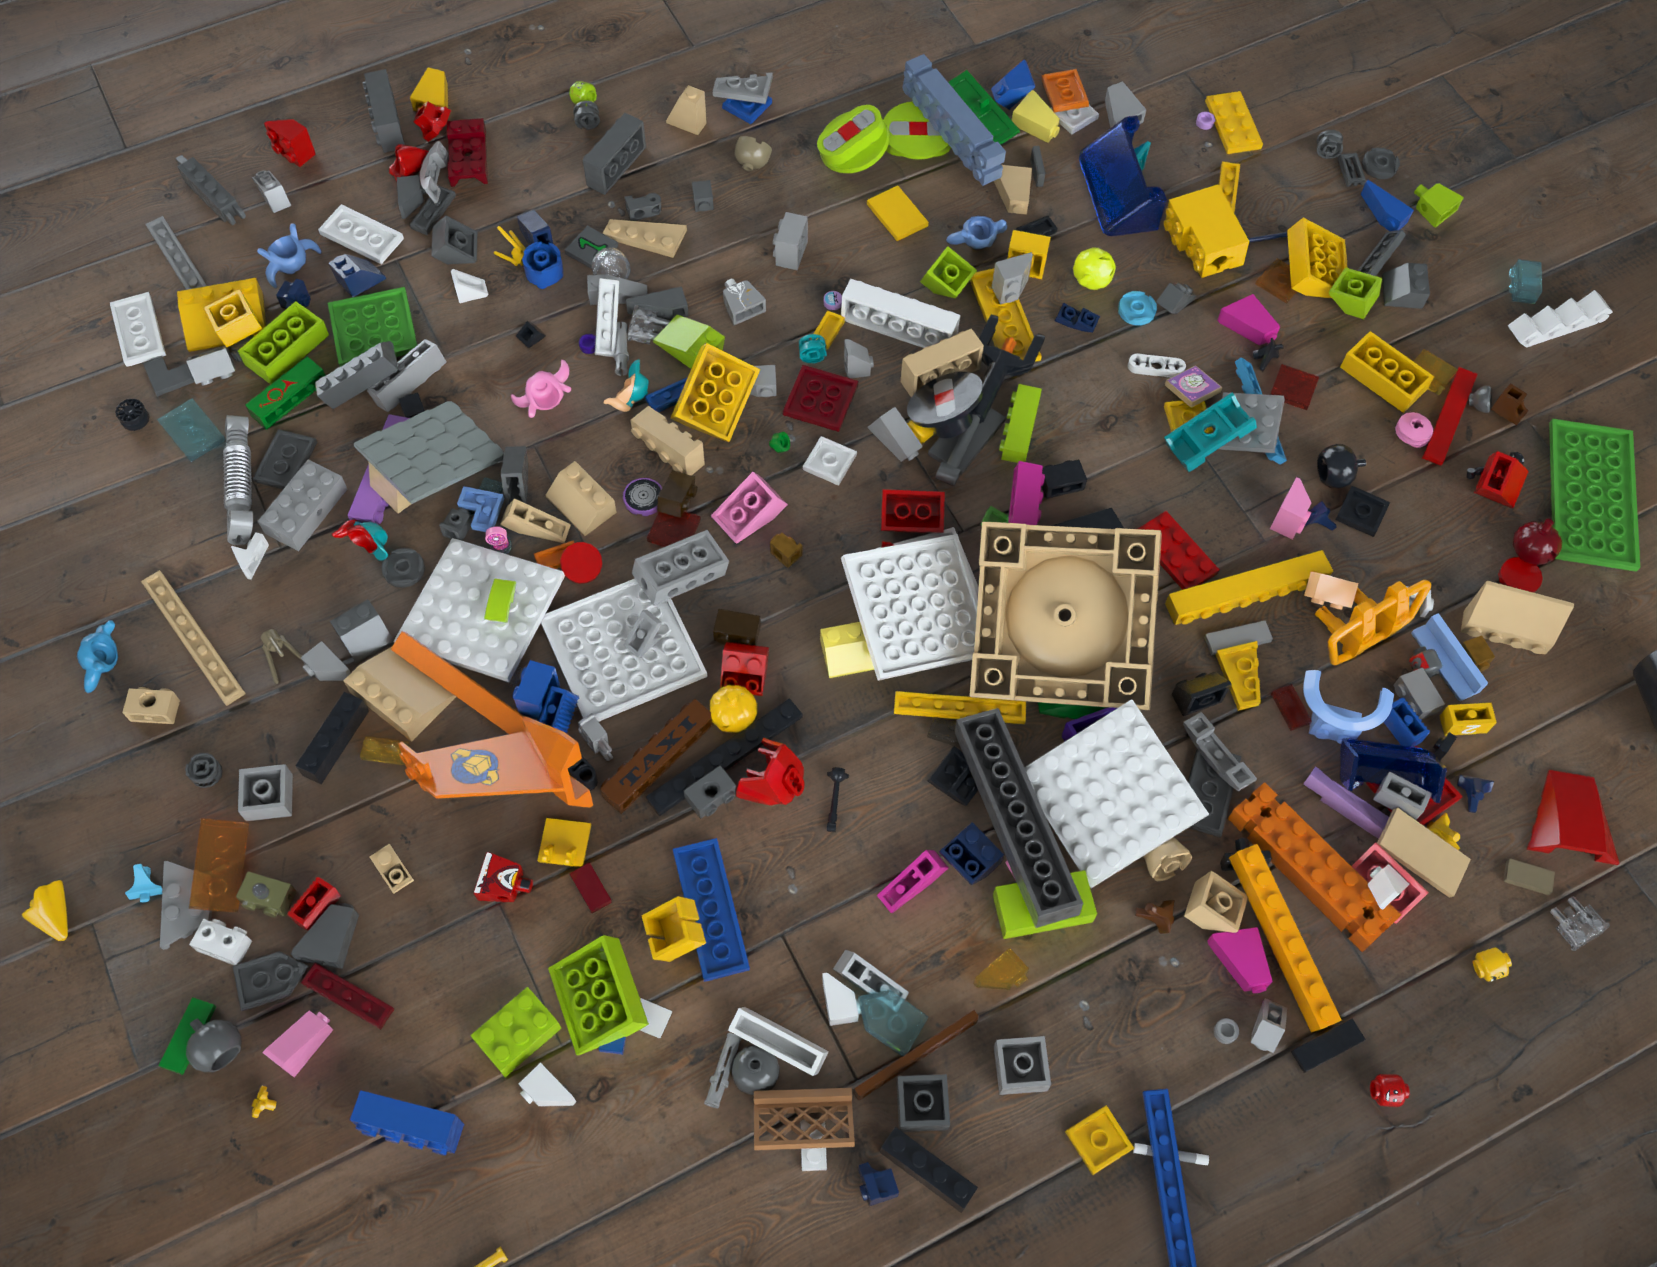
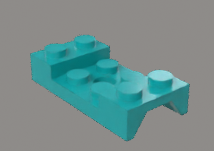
M1232 392L1165 436L1164 439L1168 448L1189 473L1206 462L1205 457L1237 436L1241 439L1256 429L1257 424L1255 418L1249 417ZM1209 427L1215 428L1212 434H1206L1204 431Z

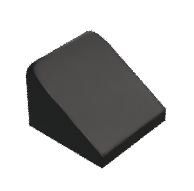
M529 321L524 324L516 335L527 348L532 347L546 336L535 324Z

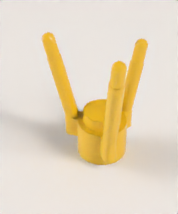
M498 226L497 229L514 246L511 252L513 258L494 251V254L515 266L518 264L523 266L522 257L526 248L512 230H509L511 238Z

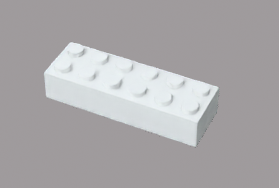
M850 279L842 295L841 316L845 317V322L925 348L958 334L960 315L952 311H947Z

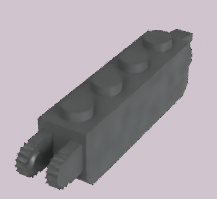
M183 155L175 158L179 165L177 166L185 183L223 222L228 221L231 225L236 224L234 216L238 215L241 219L246 217L244 211L238 206L236 199L194 157L189 160Z

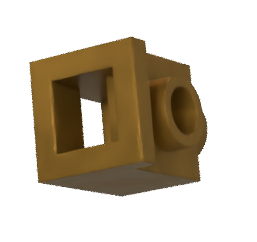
M784 533L776 534L770 542V553L789 568L803 556V545L801 543L797 545L793 538L787 537Z

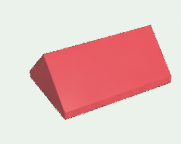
M1374 843L1352 867L1369 883L1373 879L1370 874L1377 867L1380 866L1383 869L1389 864L1410 884L1390 902L1401 914L1394 922L1396 924L1429 892L1380 845Z

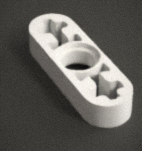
M1133 354L1128 362V369L1132 373L1169 378L1185 371L1186 364L1182 359L1146 354ZM1159 363L1162 368L1155 369L1151 364Z

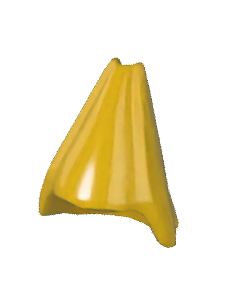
M62 880L38 887L34 891V898L30 901V908L22 913V917L58 941H64L68 937L66 901Z

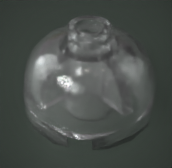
M608 247L601 249L595 254L591 263L593 275L607 274L627 280L631 272L627 257L616 248Z

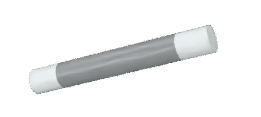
M1134 1143L1133 1153L1152 1156L1151 1145ZM1178 1150L1180 1161L1208 1166L1209 1155Z

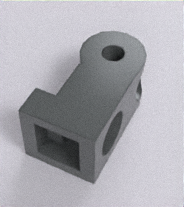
M650 193L646 197L633 199L632 195L625 197L626 211L630 221L659 215L662 211L661 197L658 194Z

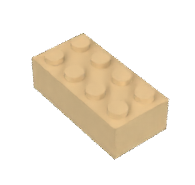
M971 328L967 331H961L951 338L943 339L935 345L927 346L914 354H908L902 360L901 383L910 397H912L922 386L937 377L954 372L972 373L980 369L984 345Z

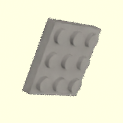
M1223 392L1222 399L1230 393ZM1233 393L1248 416L1255 418L1257 428L1241 439L1237 436L1219 449L1275 453L1285 401L1284 396Z

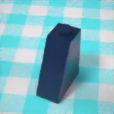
M535 210L517 216L519 229L529 245L535 242H542V244H548L549 242L553 244L550 227Z

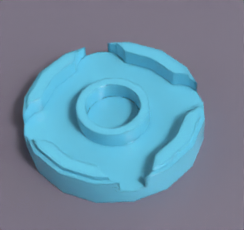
M1141 291L1126 293L1118 304L1120 317L1132 325L1148 324L1154 319L1157 311L1155 300L1150 295L1148 297Z

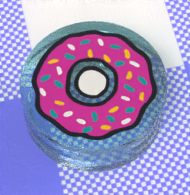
M507 536V541L504 544H490L491 550L507 554L512 548V543Z

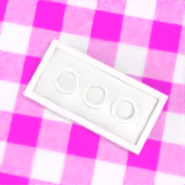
M342 204L318 229L320 235L379 264H382L404 239L402 233Z
M149 292L110 302L126 367L166 356Z

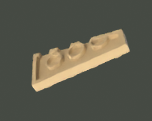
M610 219L603 234L619 243L674 258L687 231V225Z

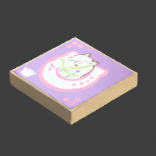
M1196 365L1167 379L1165 382V386L1191 408L1221 393L1222 387Z

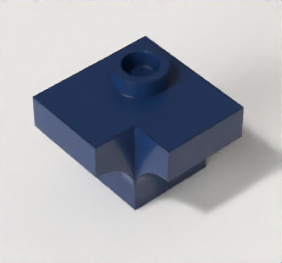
M296 279L294 283L284 281L276 294L281 308L285 309L295 301L306 308L311 300L304 281Z
M868 1162L859 1165L858 1171L863 1183L859 1188L863 1201L868 1200L869 1206L898 1197L899 1190L891 1168L877 1171Z

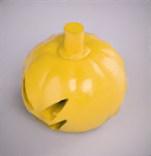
M726 685L713 694L709 704V711L711 712L714 725L721 731L729 733H739L745 730L754 722L757 715V702L753 694L746 687L740 685Z

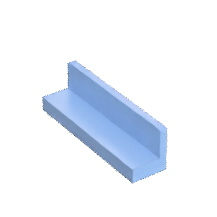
M1439 613L1431 616L1425 625L1411 632L1420 647L1425 646L1427 650L1434 649L1437 652L1442 663V668L1439 670L1440 675L1458 701H1463L1480 693L1488 684Z

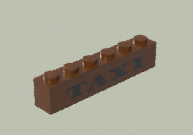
M696 699L691 703H686L675 718H670L659 733L656 732L651 736L649 743L645 747H640L628 763H623L612 778L609 777L602 783L600 788L602 797L622 814L714 725L711 712Z

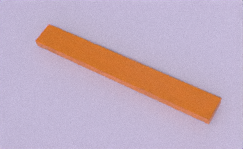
M404 631L400 633L391 648L393 652L508 734L525 731L522 721L524 716L408 633Z

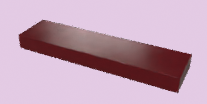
M317 963L313 964L301 982L305 987L380 1030L394 1011L392 1006Z

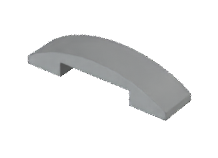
M437 141L429 150L420 171V183L434 203H438L441 192L437 186L440 169L447 166L449 153L440 141Z
M1202 712L1183 723L1188 735L1201 755L1230 786L1240 791L1257 780L1245 763H1239L1215 735V727Z

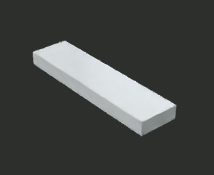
M599 279L595 355L614 357L619 294L618 280Z

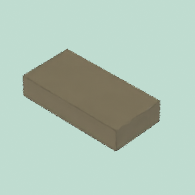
M1509 858L1506 861L1503 882L1550 895L1553 892L1555 872Z

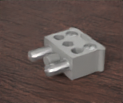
M593 713L578 722V731L595 754L600 751L606 761H610L613 756L610 753L612 749L608 743L607 733Z

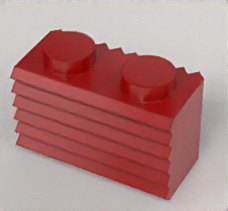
M316 877V881H312L313 884L309 885L310 888L306 889L307 892L300 896V900H297V904H294V907L288 912L289 917L306 931H309L331 904L334 905L341 897L335 887L320 877Z

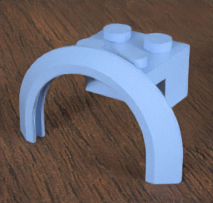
M1306 671L1303 693L1308 706L1312 710L1309 734L1315 735L1319 739L1337 741L1341 745H1352L1362 731L1379 726L1389 716L1394 694L1390 690L1382 688L1376 710L1362 718V713L1325 704L1319 691L1321 671Z

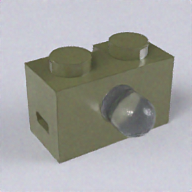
M247 872L236 898L242 903L241 906L247 910L263 909V913L268 916L276 917L280 915L286 917L297 891L289 883Z

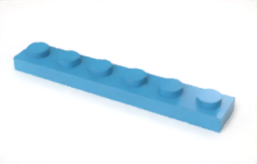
M1243 358L1236 360V373L1242 380L1243 392L1245 394H1262L1252 364ZM1278 437L1275 453H1266V456L1269 460L1282 464L1287 459Z

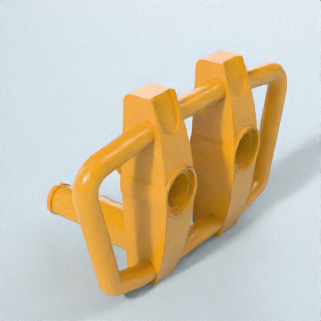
M1422 580L1407 588L1402 582L1398 581L1388 587L1383 601L1378 604L1372 598H1368L1357 587L1354 598L1357 606L1354 607L1347 624L1340 618H1336L1326 606L1320 607L1316 611L1315 616L1332 633L1328 640L1330 663L1332 665H1339L1355 658L1366 649L1381 640L1387 639L1411 622L1430 591L1431 582ZM1418 592L1409 608V596ZM1338 641L1343 644V653L1338 655L1337 651Z

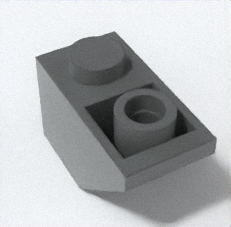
M1169 283L1156 302L1170 313L1177 314L1196 298V295L1192 293L1193 289L1185 283Z

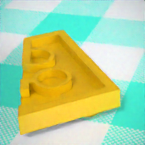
M1257 641L1217 650L1216 657L1224 677L1232 684L1230 692L1238 711L1259 706L1261 702Z

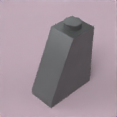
M526 446L505 447L501 479L506 507L513 499L527 504L528 457Z
M331 904L292 949L291 955L297 961L343 969L359 914L350 904Z

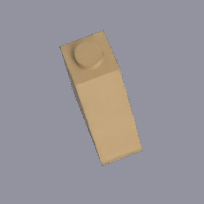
M688 85L672 109L666 123L699 135L707 124L705 92Z
M1002 165V176L995 180L994 183L1008 213L1027 215L1032 168Z

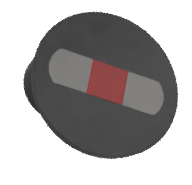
M954 372L937 377L922 386L911 397L907 406V414L916 425L933 428L936 436L940 438L958 436L972 424V410L979 404L984 393L982 380L979 376L970 372Z

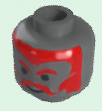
M1424 646L1413 651L1414 655L1409 659L1413 671L1423 668L1429 678L1440 674L1439 670L1442 668V663L1434 649L1427 650Z

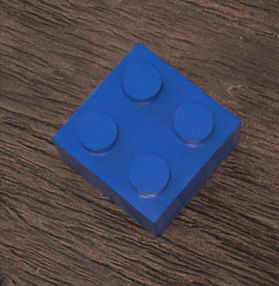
M530 660L528 666L523 668L521 682L514 689L513 699L518 712L524 717L539 721L550 686L560 688L555 667Z

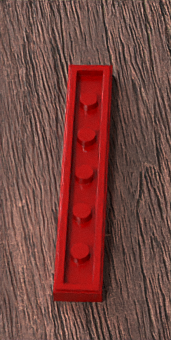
M1458 367L1422 459L1442 466L1478 375L1477 373Z

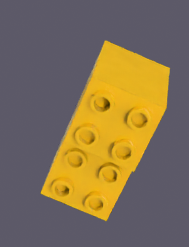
M1219 185L1169 199L1168 208H1166V219L1164 220L1165 230L1169 231L1173 245L1177 246L1179 252L1186 251L1187 256L1193 261L1194 270L1199 273L1201 278L1223 272V270L1228 268L1232 269L1244 265L1249 240Z

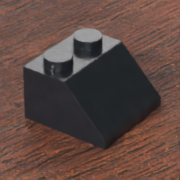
M1216 672L1209 674L1201 673L1190 681L1185 679L1178 682L1172 692V696L1182 716H1186L1222 703L1232 684L1228 679Z

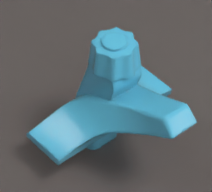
M142 864L134 865V884L130 890L125 892L129 900L140 898V902H148L150 896L162 894L163 888L150 881V868L144 867Z

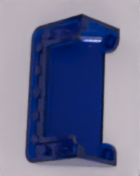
M1137 115L1122 119L1083 148L1079 155L1081 168L1101 229L1108 236L1158 230L1167 201L1164 191L1159 187H1147L1132 145L1134 133L1140 126Z

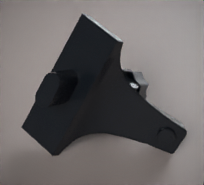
M1271 338L1267 346L1253 351L1254 359L1263 358L1259 367L1262 372H1264L1272 358H1279V350L1284 349L1283 344H1276L1273 338Z

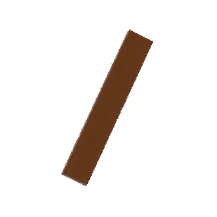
M975 1010L971 1011L854 1088L853 1094L857 1100H861L977 1024L978 1014Z

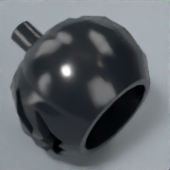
M1335 444L1324 448L1317 459V470L1320 480L1329 488L1339 489L1349 486L1356 479L1358 467L1366 466L1365 458L1357 459L1353 450L1344 444Z

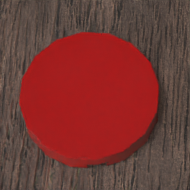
M585 542L573 543L562 553L560 559L561 570L564 572L565 577L573 583L585 584L591 582L601 572L602 556L592 544Z
M1519 557L1508 559L1501 566L1498 573L1499 582L1502 585L1533 593L1539 589L1543 581L1542 572L1539 567L1527 563Z

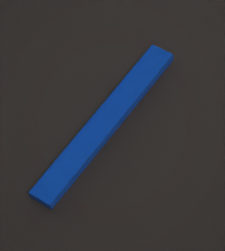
M1168 1089L1143 1091L1169 1266L1197 1267Z

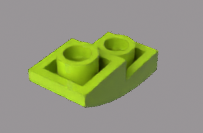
M494 579L487 602L485 620L508 622L510 604L514 600L516 581Z

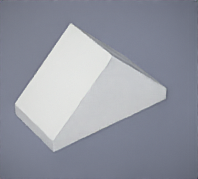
M455 269L451 270L459 303L488 296L485 280Z

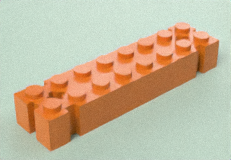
M1264 782L1251 794L1248 800L1245 799L1233 809L1228 820L1240 832L1245 828L1250 833L1247 839L1253 845L1258 844L1261 851L1270 850L1271 862L1341 932L1346 928L1352 934L1348 939L1363 952L1401 914L1390 903L1382 910L1368 887V882L1285 801L1280 805L1275 800L1278 794Z

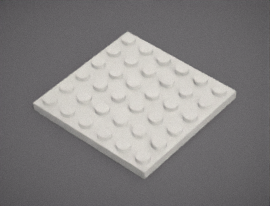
M958 534L846 554L841 557L878 681L972 660L975 646L978 597Z
M452 538L393 642L395 643L400 633L404 631L451 664L510 682L565 574L557 569ZM494 579L516 581L514 600L510 604L507 623L484 619Z
M636 579L546 613L541 621V625L571 692L580 698L577 700V706L583 718L593 713L599 722L708 677L706 669L671 598L653 606ZM648 610L663 622L658 630L662 637L642 657L638 658L624 646V643L641 612Z
M1132 699L1024 767L1047 820L1080 871L1085 870L1090 888L1098 885L1209 815Z

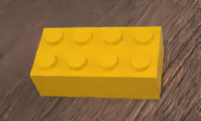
M1371 331L1346 354L1340 366L1341 369L1402 413L1427 391L1434 378L1432 374Z

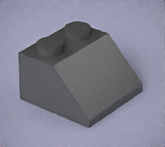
M445 215L433 226L432 257L448 265L477 262V231Z
M1406 263L1383 273L1384 306L1422 309L1430 295L1427 264Z
M369 600L330 621L356 664L394 643L392 636Z

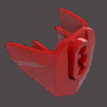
M763 738L761 742L764 743L767 749L759 748L758 751L766 755V762L768 764L766 771L756 772L747 769L748 778L740 779L736 790V797L769 806L776 804L787 805L792 802L794 796H800L803 793L805 786L803 764L785 744Z

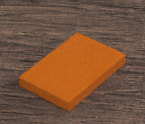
M1077 69L1042 75V83L1054 113L1089 107V100Z

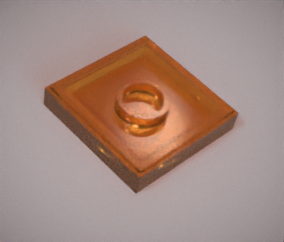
M1278 258L1255 283L1286 304L1297 293V291L1291 289L1290 266Z

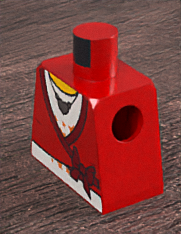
M486 852L474 889V895L479 901L514 902L518 891L531 892L533 880L523 878L524 871L518 863Z

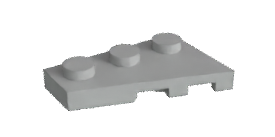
M766 73V76L761 77L753 74L750 75V78H740L738 76L716 78L713 96L766 104L773 73Z

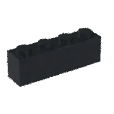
M346 692L342 694L295 765L302 776L322 785L369 712L362 699Z
M896 1127L881 1147L880 1153L961 1213L978 1188Z

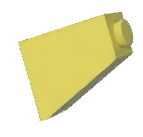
M1034 90L1030 91L1013 111V123L1019 129L1047 143L1059 133L1060 127L1058 125L1060 119Z

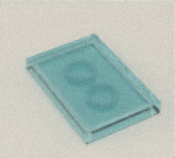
M192 398L157 419L190 462L226 441L222 433Z

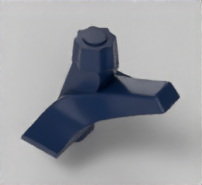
M1322 501L1309 510L1312 513L1305 526L1318 523L1330 530L1337 528L1336 524L1328 517L1330 509Z
M1460 774L1457 786L1462 787L1467 793L1468 812L1476 813L1479 801L1484 798L1485 793L1492 791L1494 781Z

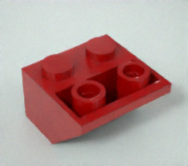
M294 119L266 121L264 123L267 130L266 134L272 143V149L275 153L283 155L290 163L301 167L316 155L307 128Z
M1496 451L1488 457L1474 493L1513 509L1529 471L1516 458Z
M726 642L722 656L720 688L726 685H740L746 687L753 695L763 696L769 647Z

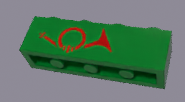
M307 356L245 405L250 416L267 430L316 391L315 382L326 376L324 370Z

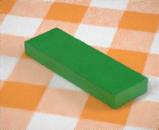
M192 997L158 1065L159 1067L181 1075L184 1074L189 1064L186 1056L187 1042L192 1034L195 1033L190 1023L198 1018L205 1025L210 1021L217 1006Z

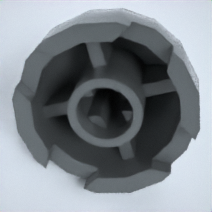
M756 1045L745 1047L737 1054L732 1064L731 1073L734 1084L740 1091L754 1095V1091H768L775 1087L779 1078L780 1067L775 1055Z

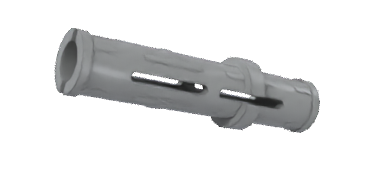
M618 322L614 360L616 361L615 373L621 376V369L623 370V376L628 373V325L625 322H622V328H620V322Z
M727 1034L715 1074L710 1078L711 1085L704 1102L707 1106L719 1108L724 1090L728 1088L729 1081L727 1080L742 1039L736 1034ZM729 1049H730L731 1052H730V1055H729V1058H728L726 1067H724V1063H725V1060H726L728 1051H729ZM723 1074L722 1079H721V1082H720V1085H719V1088H718V1091L716 1092L715 1090H716V1087H717V1084H718L720 1075Z

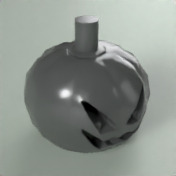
M197 1018L190 1023L195 1033L192 1034L187 1042L186 1056L194 1069L202 1072H216L228 1065L239 1054L242 1038L237 1027L230 1021L213 1020L203 1025Z

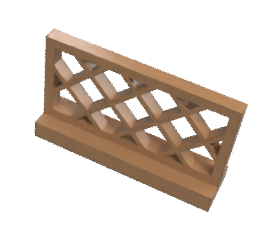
M852 1088L754 1091V1150L855 1147ZM820 1112L823 1114L817 1121L809 1116L810 1113ZM835 1112L848 1113L842 1120L833 1115ZM788 1113L799 1115L792 1122L784 1117ZM759 1114H772L774 1117L766 1123L759 1117ZM803 1119L811 1125L806 1131H802L796 1126ZM827 1119L836 1124L829 1131L821 1125ZM778 1120L786 1125L780 1132L771 1127ZM842 1128L849 1134V1138H837L834 1134ZM817 1129L824 1136L821 1139H813L809 1135ZM791 1130L799 1135L795 1140H788L784 1136ZM766 1131L774 1136L770 1141H759V1137Z

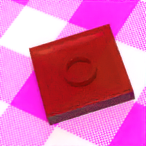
M1281 364L1270 395L1284 396V403L1307 410L1319 376Z
M685 511L681 518L658 512L647 536V542L666 547L691 537L695 534L701 517Z

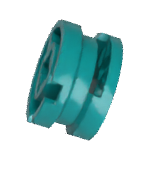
M816 334L802 337L799 340L800 359L805 363H818L824 360V356H827L824 337Z

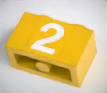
M1492 703L1448 705L1439 715L1444 736H1447L1449 732L1453 735L1488 733L1497 723Z

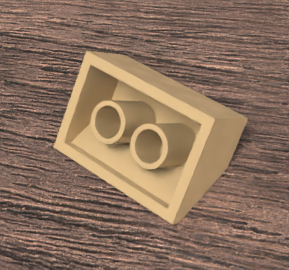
M576 461L558 473L546 494V498L584 536L617 513L614 499Z

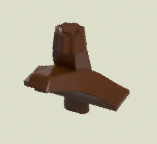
M1175 900L1163 901L1160 906L1148 903L1145 908H1136L1135 916L1154 922L1160 934L1170 933L1171 925L1174 923L1173 910Z

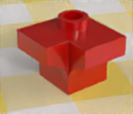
M427 101L418 108L413 122L421 128L423 138L429 142L438 136L444 125H446L451 110L446 106L436 107Z

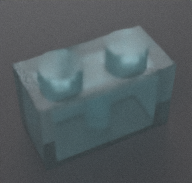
M1518 259L1515 266H1512L1509 271V278H1511L1509 292L1512 293V301L1535 304L1542 293L1541 262Z

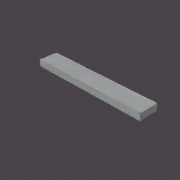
M162 216L146 223L149 232L184 288L188 290L207 286L164 217Z

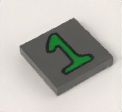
M587 225L565 249V254L596 271L618 247V242Z

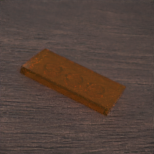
M201 818L189 909L238 912L240 901L236 898V895L242 885L249 823Z

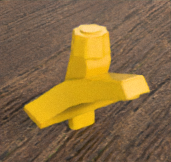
M1446 812L1435 822L1431 821L1427 824V829L1457 850L1460 849L1456 843L1460 839V834L1449 828L1450 819Z

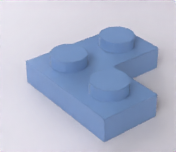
M463 486L457 505L458 508L476 511L471 528L472 530L486 532L487 529L495 527L504 501V495Z

